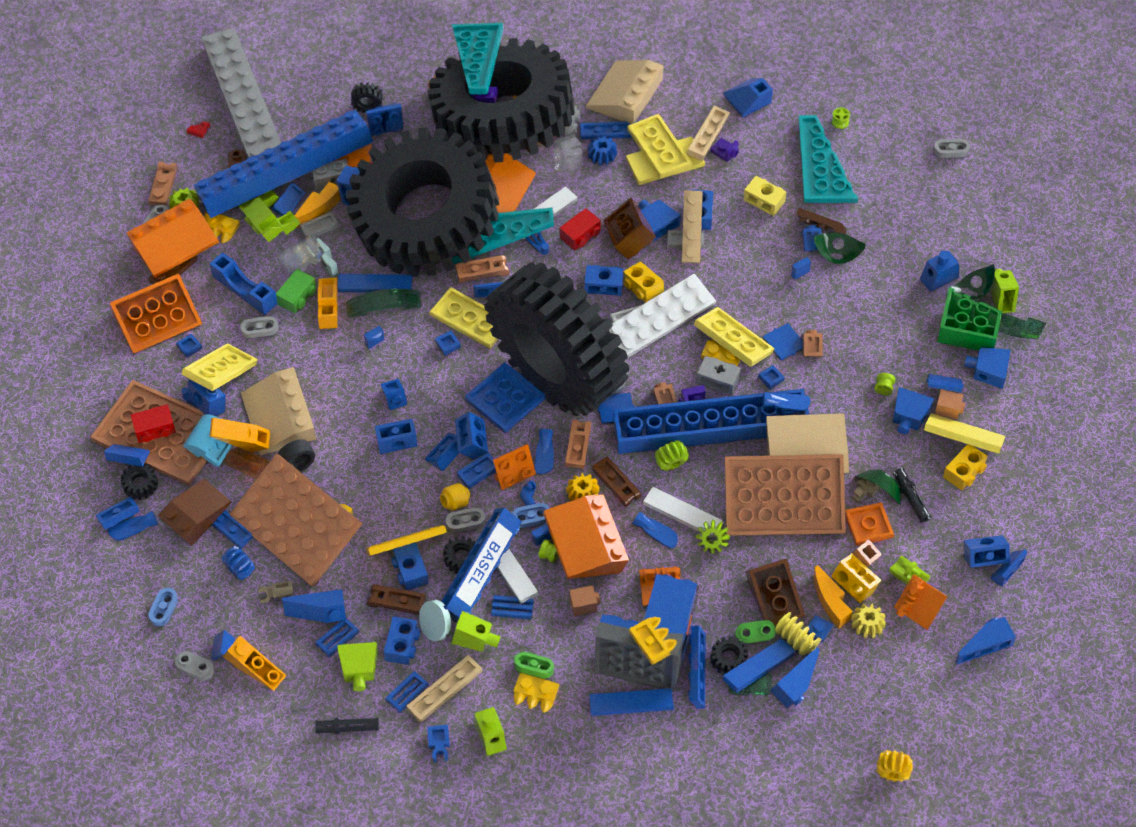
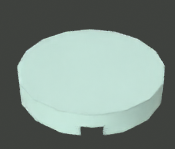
M438 600L425 602L419 612L422 632L432 641L445 639L446 634H449L451 628L450 614L448 610L444 609L443 606L445 605Z

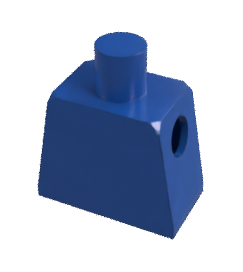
M642 200L638 204V208L652 227L656 236L652 242L667 234V230H674L680 226L681 215L661 200H657L652 204H649L647 200Z
M941 251L939 255L926 262L920 280L932 292L959 278V262L950 251Z
M980 348L977 358L966 356L964 367L975 369V380L1003 389L1011 350Z
M899 387L892 421L899 424L897 431L901 434H908L910 428L919 430L932 409L934 398Z

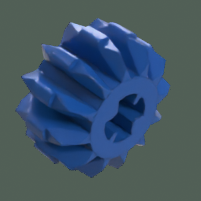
M605 135L603 138L597 136L596 140L591 139L587 147L588 157L592 159L593 164L598 162L601 165L604 162L608 165L609 161L613 162L617 155L616 142H613L612 138L606 139Z
M236 546L228 549L221 557L226 568L239 580L249 577L255 570L254 563L242 549Z

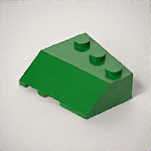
M949 286L937 342L977 351L980 348H995L1002 311L983 302H975L970 299L971 296L956 293L955 289Z

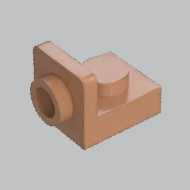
M806 330V333L801 334V339H803V356L822 357L823 334L817 333V330Z
M665 382L654 385L655 388L651 390L656 404L677 402L672 384L666 385Z

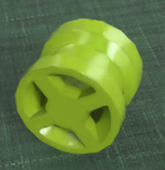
M843 107L836 108L832 114V125L837 129L846 128L849 124V110Z
M879 373L876 378L877 383L875 384L874 391L877 394L889 396L893 393L895 377L889 373Z
M545 539L539 550L538 557L541 559L546 558L549 562L555 563L558 557L555 545Z

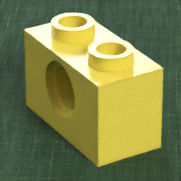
M755 176L744 189L743 200L774 216L785 203L786 191L765 179Z

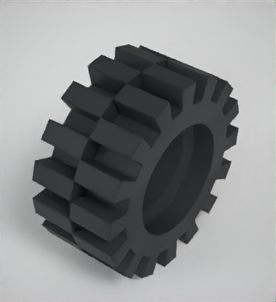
M366 82V85L360 83V86L358 84L355 85L351 91L352 108L358 112L362 110V113H365V111L382 106V89H379L378 85L375 87L373 83L369 85V82Z
M149 464L143 465V467L127 466L128 471L124 469V475L121 474V484L128 497L131 496L132 499L138 497V500H142V496L145 499L148 498L147 494L152 496L154 494L153 490L156 491V485H158L154 469L150 468ZM137 477H145L147 479L143 485L134 486L132 484L133 480Z
M458 536L454 537L455 541L450 539L449 544H445V549H443L444 562L451 572L454 570L457 574L465 561L455 559V552L465 550L470 553L475 541L471 542L469 537L465 540V536H461V539L458 540Z
M729 636L728 640L725 637H722L721 641L718 639L716 645L713 644L711 650L713 668H717L718 673L722 671L723 675L747 661V646L744 647L743 641L739 643V638H735V641L732 640V636ZM728 650L736 653L737 659L733 662H727L722 659V653Z

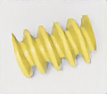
M791 612L787 613L778 622L775 632L781 634L783 640L787 639V643L793 645L794 650H799L801 656L810 654L819 645L821 638L813 640L815 633L812 632L808 635L809 627L802 630L803 622L796 624L798 618L795 616L790 619Z

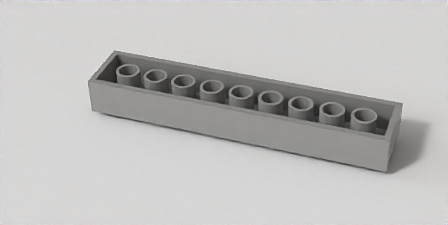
M235 28L202 36L206 57L246 158L248 159L251 156L263 153L266 149L278 146L281 141Z

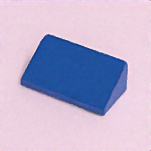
M504 282L473 285L474 297H487Z
M447 433L427 455L425 461L444 471L459 454L457 436Z
M118 444L111 445L104 452L107 461L143 467L150 453L146 449Z
M1023 549L1012 552L1010 554V563L1001 564L990 579L1003 587L1025 561L1027 550Z
M222 630L214 637L211 660L213 661L223 656L236 641L226 630Z

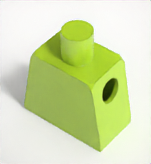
M995 269V277L990 288L995 308L1002 311V313L1015 312L1019 285L1012 271Z
M462 611L451 644L483 652L485 644L497 648L501 636L490 633L492 626L490 622Z
M377 643L337 645L345 682H353L354 691H364L365 681H373L375 677L378 657Z
M491 707L476 712L474 714V724L486 755L490 756L507 750L504 731L495 708ZM494 737L495 739H498L495 742H490V740Z

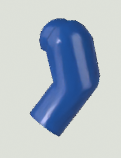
M527 481L520 492V498L526 506L536 504L532 498L536 488V484L533 481Z

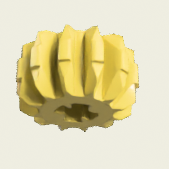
M872 603L870 607L863 604L861 608L857 607L851 620L853 621L852 628L857 629V635L864 633L863 637L865 639L868 634L874 638L876 634L880 635L886 625L885 613H880V607L874 609Z

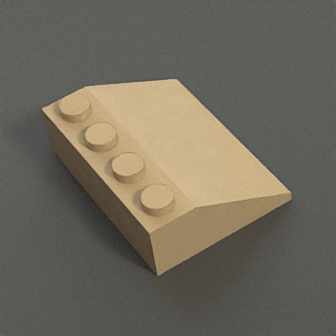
M650 60L615 61L587 103L586 108L619 121L634 124L661 83L664 65Z
M294 367L277 371L241 392L250 424L270 430L269 449L259 451L260 456L278 451L286 444L301 439L308 442L316 440L314 426Z
M844 413L766 416L767 456L843 454L844 473H849Z

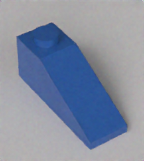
M342 589L282 598L285 616L324 623L346 620Z
M1006 617L990 619L958 652L956 658L957 665L1013 646L1016 636Z
M818 647L770 690L786 708H789L792 704L797 706L804 699L802 695L808 690L820 649Z

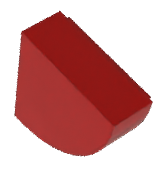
M201 122V124L191 125L186 131L187 134L203 139L211 125L209 122Z

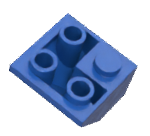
M764 78L749 79L723 92L726 99L742 117L772 103L773 89Z
M400 103L383 105L366 111L368 129L371 136L404 129L402 106Z

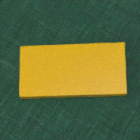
M444 525L435 526L366 547L365 551L368 556L447 533L446 527Z

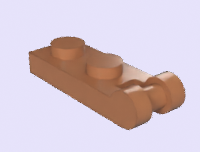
M158 162L156 176L148 200L150 205L167 206L177 172V163L165 164V162Z
M503 255L455 264L459 283L498 275L506 276L510 273L508 266H506V257Z
M572 420L565 467L585 469L592 426L591 421L583 423L578 422V420Z

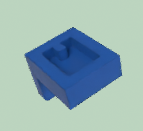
M810 225L805 226V229L801 231L804 252L818 251L814 237L815 235L822 234L821 228Z
M399 379L380 384L390 410L408 404L404 388Z

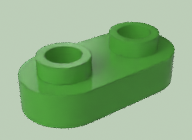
M768 620L742 623L736 628L735 637L739 638V642L743 641L744 644L769 641L775 636L776 627ZM763 627L769 628L768 634L763 633ZM746 629L749 631L748 637H745L742 634L743 630Z
M520 652L514 658V668L518 672L543 679L551 677L554 673V663L549 658L528 652Z

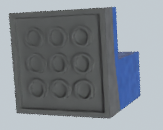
M667 574L656 575L644 620L650 617L661 618L659 625L655 629H669L663 641L674 639L677 642L673 650L670 651L669 656L653 665L629 633V629L638 624L637 621L623 620L614 615H602L595 636V673L660 689L672 688V692H675L689 635L691 634V626H693L699 585L691 580H681Z

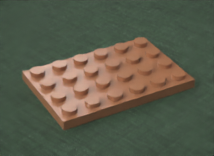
M134 380L130 382L90 437L92 442L105 448L118 444L149 450L150 453L144 463L145 466L149 464L150 468L152 467L155 471L188 486L191 485L207 462L202 456L197 457L183 447L185 441L204 414L197 408ZM168 404L176 433L167 437L152 439L149 442L138 443L130 414Z
M277 453L229 514L250 531L255 539L313 587L363 524Z
M843 454L724 457L726 527L728 528L726 534L730 536L846 534Z

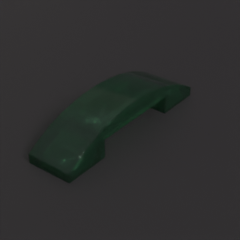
M411 289L378 290L346 301L348 318L365 316L368 311L402 306L403 310L422 307L419 291Z
M1002 313L998 331L1018 338L1039 339L1046 326V322L1028 317L1026 321Z

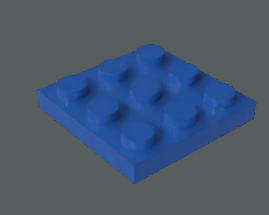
M506 362L464 396L466 402L503 433H507L546 399L544 393Z

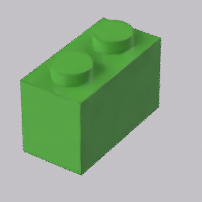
M296 269L276 293L277 305L296 314L299 309L305 306L306 300L315 294L317 290L315 278Z

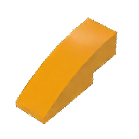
M328 182L320 194L312 192L294 215L300 224L322 216L336 206L341 200L338 186Z
M337 277L319 278V329L338 328Z
M817 565L814 568L813 579L818 598L831 621L840 629L851 620L853 611L843 602L845 592Z

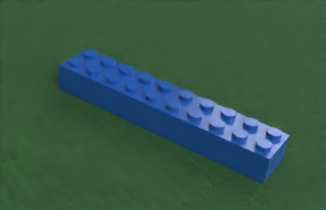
M356 110L348 111L344 115L331 119L321 126H316L306 133L298 134L289 141H283L276 147L266 149L261 154L251 156L239 164H234L230 168L219 171L207 179H202L193 186L200 202L209 217L212 218L371 144L373 139L367 124Z
M804 389L768 392L771 394L805 395ZM763 393L613 409V425L618 454L659 450L660 447L669 444L671 441H680L687 447L767 438L766 416L809 415V410L792 411L774 406H762Z

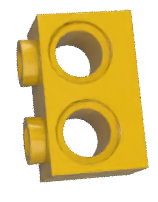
M641 261L623 271L624 286L645 303L664 292V280Z
M967 444L945 468L943 478L960 490H963L966 485L970 487L975 481L977 473L982 474L986 469L987 455L974 446Z
M853 554L840 561L831 576L860 604L874 593L881 582Z

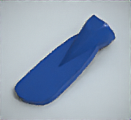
M764 392L762 398V406H774L792 411H805L811 402L810 397L807 395L786 393L771 394Z
M551 429L539 430L540 439L535 458L536 474H546L553 469L554 450L552 443L553 430Z
M151 511L145 516H138L117 523L114 527L108 528V533L114 540L120 541L145 530L149 526H155L158 522L154 512Z
M639 512L635 517L633 525L642 528L645 533L667 548L673 549L676 546L678 535L674 530L656 520L647 518L642 512Z

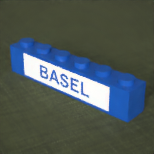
M505 508L494 509L441 601L445 605L443 606L444 609L448 610L450 619L454 622H458L462 611L469 614L472 613L471 609L480 600L483 588L489 584L490 576L500 565L502 555L508 551L510 541L519 532V526L522 521Z

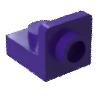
M489 87L488 94H470V96L480 102L495 103L498 90L497 87Z
M720 138L711 147L710 152L728 162L731 158H735L738 155L739 142L735 140L731 144L725 139Z
M704 385L682 389L681 397L678 398V401L685 402L705 399L706 391Z

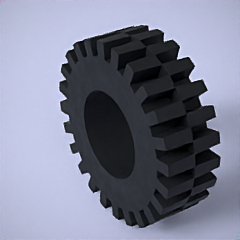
M510 38L507 46H501V42L499 45L489 87H497V98L518 96L514 99L500 103H484L474 100L469 93L460 55L459 60L452 57L445 60L446 68L438 67L435 71L436 78H431L429 82L428 96L435 129H445L449 138L455 132L462 136L464 143L468 140L475 145L477 153L481 152L485 160L489 154H493L494 162H503L504 154L511 153L513 160L521 159L520 151L524 149L530 155H534L539 152L538 143L548 148L554 144L553 136L561 138L565 134L564 126L570 127L572 124L571 115H575L570 74L565 59H561L560 53L556 50L550 52L549 46L542 43L536 48L533 40L527 39L522 46H519L518 38Z
M419 128L418 139L414 140L409 130L400 132L403 143L396 145L393 139L388 137L383 140L387 151L382 153L376 147H373L369 151L373 163L371 164L362 159L358 163L357 167L361 176L351 175L349 182L353 190H347L346 198L350 205L347 206V212L366 251L371 257H375L379 265L385 268L389 264L392 272L401 274L405 267L408 274L413 277H418L420 266H423L427 275L433 276L437 275V263L442 262L448 272L455 269L451 258L456 255L463 263L471 259L467 249L468 246L473 247L477 251L484 247L481 235L491 237L494 231L491 221L498 220L499 214L496 206L499 205V197L485 159L481 152L477 153L475 145L468 140L464 143L462 136L455 132L449 138L445 129L441 128L436 129L433 139L428 128ZM436 184L451 189L447 202L431 216L409 220L395 215L400 201L409 192L418 187Z
M531 262L520 268L486 297L488 301L484 305V309L488 312L485 316L486 321L493 326L490 329L492 336L501 340L497 345L500 351L510 355L511 358L508 360V363L511 367L518 366L522 371L521 375L528 381L530 380L542 393L546 394L549 404L554 406L558 403L560 410L565 413L571 411L574 416H579L580 414L586 416L627 381L629 376L626 373L629 371V365L624 362L628 358L627 353L618 347L622 343L620 336L609 331L613 327L612 322L609 318L602 319L599 316L598 312L601 310V307L596 302L592 305L589 304L586 300L588 293L582 287L576 291L573 280L567 275L561 279L558 269L551 267L548 270L544 263L535 265L534 262Z

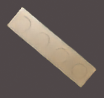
M713 106L688 148L687 154L703 161L727 121L730 112Z
M684 190L682 263L700 264L702 191Z
M467 655L406 706L407 710L422 723L482 673V668Z

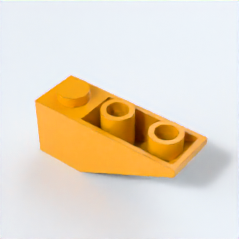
M211 418L209 437L249 452H257L269 449L270 430L253 424Z
M241 636L235 638L236 641L223 657L233 666L274 691L286 675Z

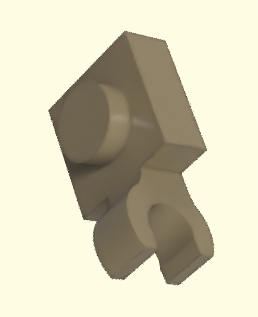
M861 478L857 482V489L853 492L855 495L852 499L859 503L866 495L872 498L881 487L867 479Z
M292 581L275 583L272 586H260L258 593L265 592L267 594L265 597L260 598V602L266 603L272 596L279 599L290 597V595L294 594Z

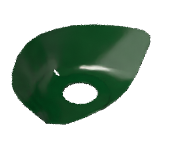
M824 233L814 237L815 245L820 254L827 261L835 264H844L852 261L866 247L865 243L842 233ZM841 238L844 241V246L841 249H835L832 245L834 239ZM831 254H840L843 258L834 259L831 257Z
M994 264L969 273L952 288L961 295L965 293L960 288H969L978 294L977 296H971V300L982 298L989 292L995 277ZM974 276H979L982 279V285L978 288L971 285V279Z
M871 469L855 475L878 485L901 505L902 492L895 479L880 469Z

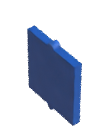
M789 323L779 328H774L773 331L762 337L774 348V353L780 360L796 355L798 351L803 349L802 339Z
M929 374L926 381L928 387L962 392L964 387L962 379Z
M631 393L611 395L599 405L598 412H600L602 424L613 423V409L635 407L632 404Z

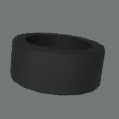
M301 439L286 444L277 453L300 472L307 469L315 459V453L309 442Z

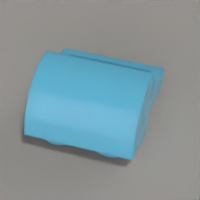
M205 414L201 417L183 447L195 456H202L212 465L218 467L232 445L209 437L211 418L218 417Z

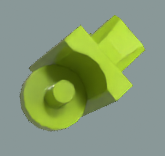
M902 555L889 568V572L894 577L908 584L913 574L925 582H928L931 577L917 567L918 563L915 561L910 562Z

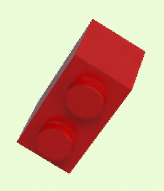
M585 208L559 227V238L575 251L577 248L583 247L590 238L598 236L601 231V220Z
M168 404L130 414L138 443L149 442L152 439L167 437L176 433Z

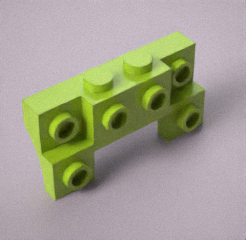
M272 190L238 205L246 215L244 219L258 235L261 233L268 242L276 238L282 231L286 235L289 234L300 224L291 211L279 218L272 213L268 207L272 206L279 199Z

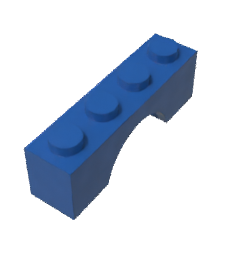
M223 252L209 263L212 277L263 315H266L278 304L276 293L272 288L262 281L257 284L248 279L239 269L236 262Z

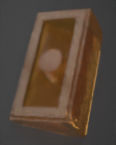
M235 447L227 453L225 465L257 479L270 461L247 450Z

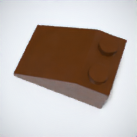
M631 197L603 220L614 247L627 260L636 256L642 248L649 245L656 238L652 227Z
M202 479L171 500L157 516L192 546L232 502L207 480Z
M787 558L745 571L749 587L763 620L771 621L777 626L780 619L789 612H791L790 619L795 616L798 619L805 617Z

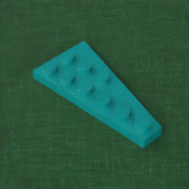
M503 23L452 24L469 93L478 95L488 94L504 29Z
M799 115L804 203H858V197L854 194L850 181L848 182L845 171L836 153L833 152L831 143L827 140L817 115Z
M553 207L498 213V220L491 221L494 229L491 237L481 235L484 247L480 251L471 246H468L467 249L470 257L473 258L554 227ZM457 255L451 258L453 265L462 262Z

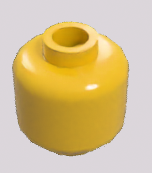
M456 483L443 488L440 502L444 508L455 511L468 505L470 492L467 487Z

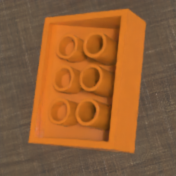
M508 153L504 154L503 162H494L493 154H489L485 162L499 197V205L496 206L498 213L516 211L536 172L518 160H513L512 156Z
M191 199L183 201L179 205L126 233L132 247L154 277L165 273L219 243L212 229Z
M179 274L110 302L109 305L133 354L202 325Z
M603 494L584 496L543 511L567 579L618 574L623 571L629 559Z

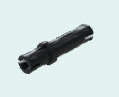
M904 468L895 470L893 475L900 485V490L907 497L921 523L928 521L932 516L917 493L915 483L910 480Z
M379 718L316 720V734L335 733L337 735L339 732L379 731ZM350 724H367V726H349V725H350ZM328 725H345V727H329V728H328L327 726H328Z

